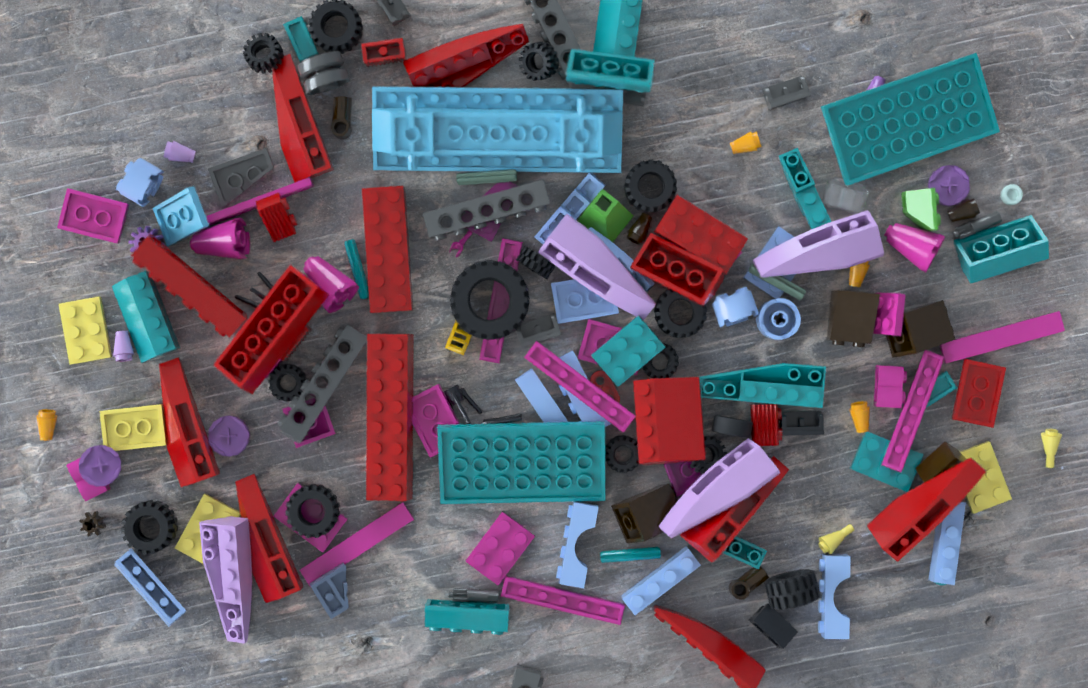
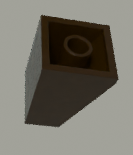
M844 290L831 291L827 340H832V345L844 346L845 342H853L852 346L865 347V344H871L880 294Z
M943 300L904 311L901 336L886 335L892 358L916 354L956 340Z
M668 483L658 485L613 504L611 507L626 543L647 541L663 533L659 525L677 501L675 491Z

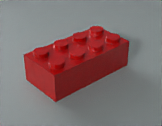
M676 195L654 231L672 244L722 268L724 275L728 273L748 240L744 235L679 195Z

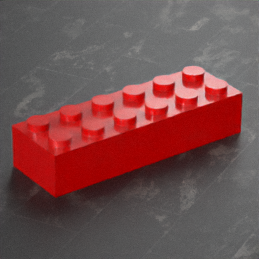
M405 187L362 188L370 313L414 311Z
M151 233L131 254L134 258L132 260L134 264L141 269L145 267L149 270V276L158 283L161 280L167 285L165 289L173 296L178 294L183 299L182 303L190 310L196 309L199 312L198 316L207 324L209 321L214 324L215 331L221 336L227 335L230 338L246 320L247 314Z
M290 265L213 365L240 389L253 394L329 294L301 271Z

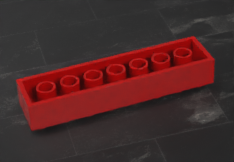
M367 334L366 500L409 501L413 499L412 397L414 334Z

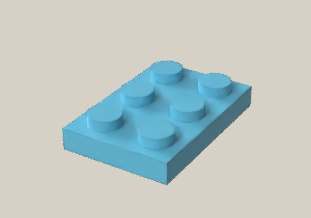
M194 186L186 188L153 207L167 247L175 245L209 226Z

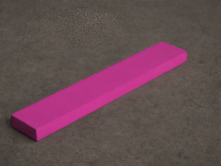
M309 177L207 215L208 224L211 226L257 209L256 201L278 192L282 198L313 188V180Z
M502 238L498 261L512 266L517 271L519 262L516 261V258L521 252L523 242ZM496 281L493 284L487 320L501 317L509 307L510 298L508 291L502 284ZM504 337L493 340L483 339L479 360L500 363Z
M1060 311L958 338L940 345L942 356L945 357L944 363L947 364L1063 332L1065 329Z
M538 341L534 343L525 355V359L623 433L636 417Z
M928 350L924 351L883 458L882 466L900 473L902 472L943 364L944 356Z
M402 502L299 571L309 584L341 563L347 564L414 520V517L404 502Z
M505 576L501 597L621 625L625 604L510 576Z

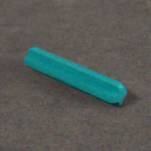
M354 239L344 242L354 280L359 286L360 299L369 298V288L356 241Z
M660 547L600 552V561L602 563L661 558Z

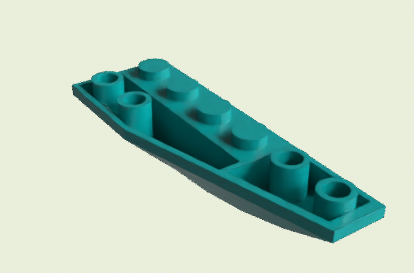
M781 363L700 376L701 398L823 408L826 367Z

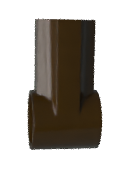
M345 96L334 97L333 118L330 126L335 137L341 140L349 138L352 132V98ZM340 124L346 125V130L343 133L336 132Z
M761 566L759 569L752 567L729 584V592L736 599L743 600L749 596L750 592L765 582L769 576ZM738 584H743L744 591L739 595L735 594V587Z

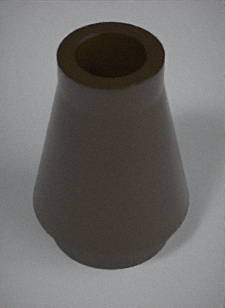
M973 198L965 200L952 210L947 211L951 223L955 221L976 218L980 211Z
M642 213L627 231L628 235L626 238L637 245H641L646 240L653 218Z

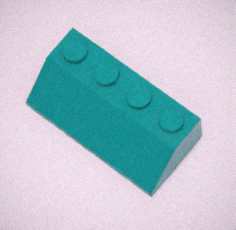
M600 0L593 52L635 57L643 0Z
M571 49L566 75L567 82L594 85L596 87H611L618 90L627 89L637 92H650L654 60Z
M1032 215L977 232L963 239L953 240L962 271L970 284L1049 259V240Z
M150 271L135 274L112 286L141 363L180 349L155 281L149 276Z
M427 599L425 604V627H429L431 631H441L442 628H450L451 632H462V629H466L476 634H481L483 631H491V634L503 635V632H508L509 604L468 603Z

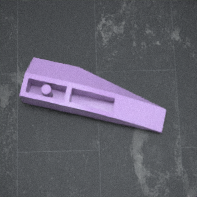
M867 210L827 223L796 236L753 259V263L761 277L849 268L884 256V250L878 225Z
M569 214L565 215L538 251V253L580 284L634 316L639 315L645 320L656 305L601 238Z
M748 438L699 477L672 507L659 525V528L670 538H673L748 498L780 472L762 448Z
M230 516L201 521L199 525L203 564L227 641L245 644L248 640L252 601V565L248 518Z

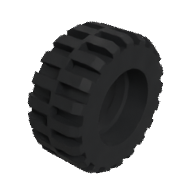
M479 261L465 268L456 278L451 289V311L459 326L470 335L486 340L503 338L513 333L523 323L529 310V290L524 278L512 266L501 261ZM488 280L502 284L508 291L510 298L507 311L501 317L493 320H486L476 315L470 304V296L473 289L479 283Z

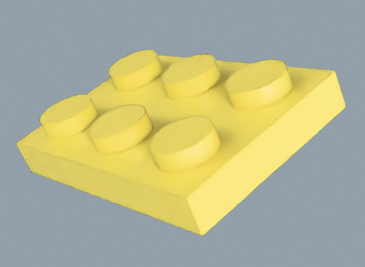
M101 297L60 303L59 310L69 365L111 358L112 354Z
M163 404L99 411L103 445L111 447L115 451L167 445Z
M990 441L960 452L966 459L972 457L987 471L965 496L971 513L975 514L1012 499Z
M205 493L177 542L175 549L203 564L199 522L230 516L240 517V512Z

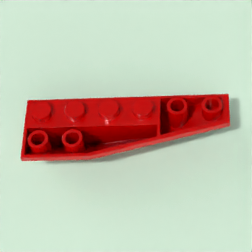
M523 23L500 27L442 44L404 60L403 64L413 87H465L529 43V39Z
M288 54L284 58H280L282 63L281 65L276 64L278 66L276 70L274 67L272 68L280 145L293 180L298 182L309 177L312 179L333 171L334 168L292 56Z
M177 357L160 363L167 450L181 487L216 476L220 474V470L209 444V439L180 358Z
M773 456L770 460L780 473L748 498L681 533L680 536L711 563L717 560L790 470L776 457Z
M970 457L894 499L867 524V527L881 548L898 562L950 514L987 471Z
M255 473L236 481L241 518H248L252 573L265 603L281 599L301 590L304 585Z
M654 605L653 610L656 612L654 616L662 623L668 622L671 625L670 629L678 636L682 634L687 638L686 642L694 649H700L703 652L702 655L710 662L714 661L723 675L728 679L733 677L739 688L758 687L766 669L736 643L697 619L662 606Z

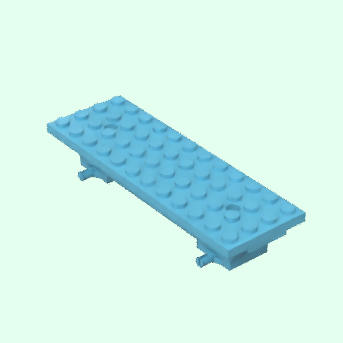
M372 87L373 170L494 171L516 169L517 172L621 173L623 89Z

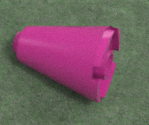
M235 218L197 232L190 239V248L196 254L246 259L245 255L250 253L249 232H245L243 227L247 226L246 222L242 218Z
M895 223L894 226L889 225L884 234L887 237L886 242L925 273L931 266L945 239V236L942 234Z
M312 256L305 261L304 272L307 277L329 294L322 304L328 313L336 312L344 307L343 302L346 299L351 301L358 292L359 286L355 281L321 257Z

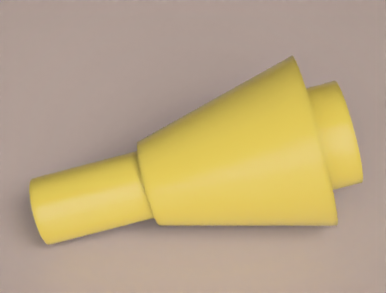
M1046 429L1045 432L1041 433L1046 454V467L1054 468L1055 455L1062 434L1058 433L1056 429Z
M849 524L840 531L838 530L819 537L820 542L818 545L824 553L832 554L845 537L854 531L853 526Z

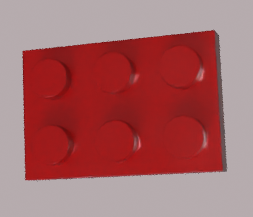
M964 359L952 419L994 428L1006 367Z

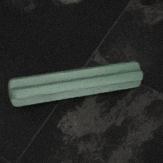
M516 169L458 173L456 181L458 185L517 181Z
M754 263L749 267L748 271L751 274L796 299L801 300L804 297L806 290L782 276L761 277Z

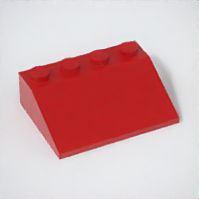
M654 378L633 381L639 463L646 466L706 460L700 378Z

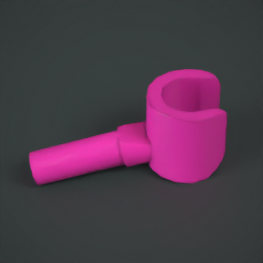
M469 230L459 242H453L449 253L452 249H457L458 252L455 257H459L462 253L463 245L473 233Z

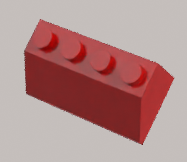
M650 233L630 266L632 270L702 306L716 294L724 280V270L653 233Z

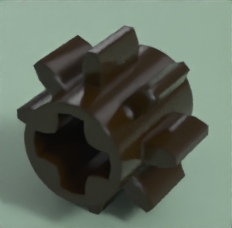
M95 511L93 515L90 512H86V519L79 520V522L83 523L80 531L85 530L88 532V537L93 532L98 536L101 534L99 529L106 528V525L103 524V520L106 517H100L98 511ZM94 520L93 523L96 524V526L93 528L92 524L89 523V521Z

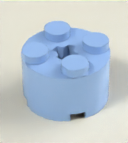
M138 158L135 162L130 161L125 168L126 175L124 179L119 181L116 190L121 195L144 207L150 202L147 198L150 195L154 196L158 191L164 177L160 174L164 173V171L146 160Z
M747 287L735 290L736 293L730 296L727 293L721 294L713 300L712 307L720 328L725 324L728 327L744 322L752 314L753 317L759 315L751 290L748 291Z
M783 298L771 299L763 303L758 309L759 315L756 316L757 328L769 339H787L799 329L801 317L797 307L790 300ZM780 314V318L783 320L782 322H778L776 324L774 316H778Z

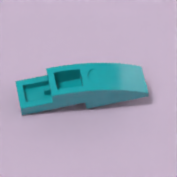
M795 148L779 155V160L791 191L811 230L832 222L799 149Z
M736 535L722 553L759 569L767 550Z

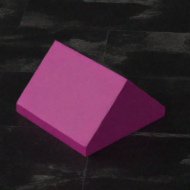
M311 398L309 400H306L305 403L309 406H313L315 404V399ZM324 406L302 442L299 444L294 442L296 448L335 434L326 406ZM290 407L282 409L283 413L286 415L291 410ZM296 412L293 415L296 423L300 424L303 422L304 417L301 413Z

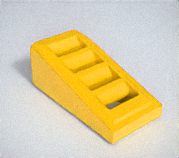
M455 320L445 348L465 355L472 335L458 329L459 324ZM455 333L467 336L466 340L454 336ZM454 340L464 345L461 348L451 343Z

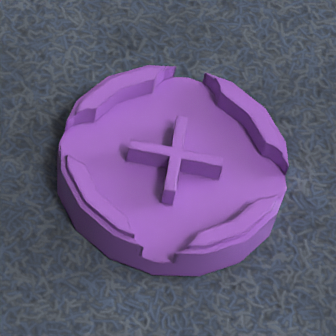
M947 165L939 167L932 173L929 178L928 188H935V193L939 194L940 205L953 206L965 200L969 194L970 181L963 169L958 166Z
M228 415L218 418L212 423L208 432L210 446L221 456L230 457L238 455L249 444V428L242 419L236 416Z
M96 445L88 448L82 454L79 461L81 477L93 486L111 484L121 471V460L118 453L105 445Z

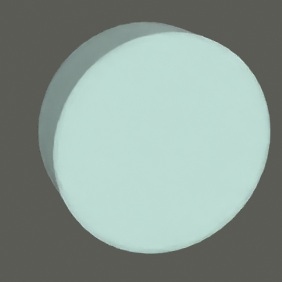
M1011 184L1001 190L1000 197L1006 205H1015L1022 200L1023 192L1019 186Z

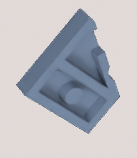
M344 563L309 583L330 619L349 608L346 582L347 570Z

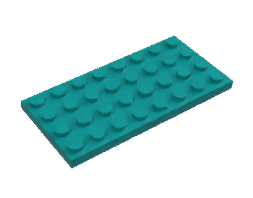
M972 53L821 106L845 186L1000 132L977 53Z
M605 421L451 424L437 426L440 504L605 501Z

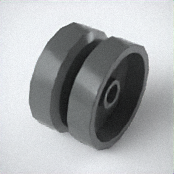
M340 51L320 54L298 64L300 76L308 78L303 83L307 95L327 92L350 81L347 70L340 68L344 63Z

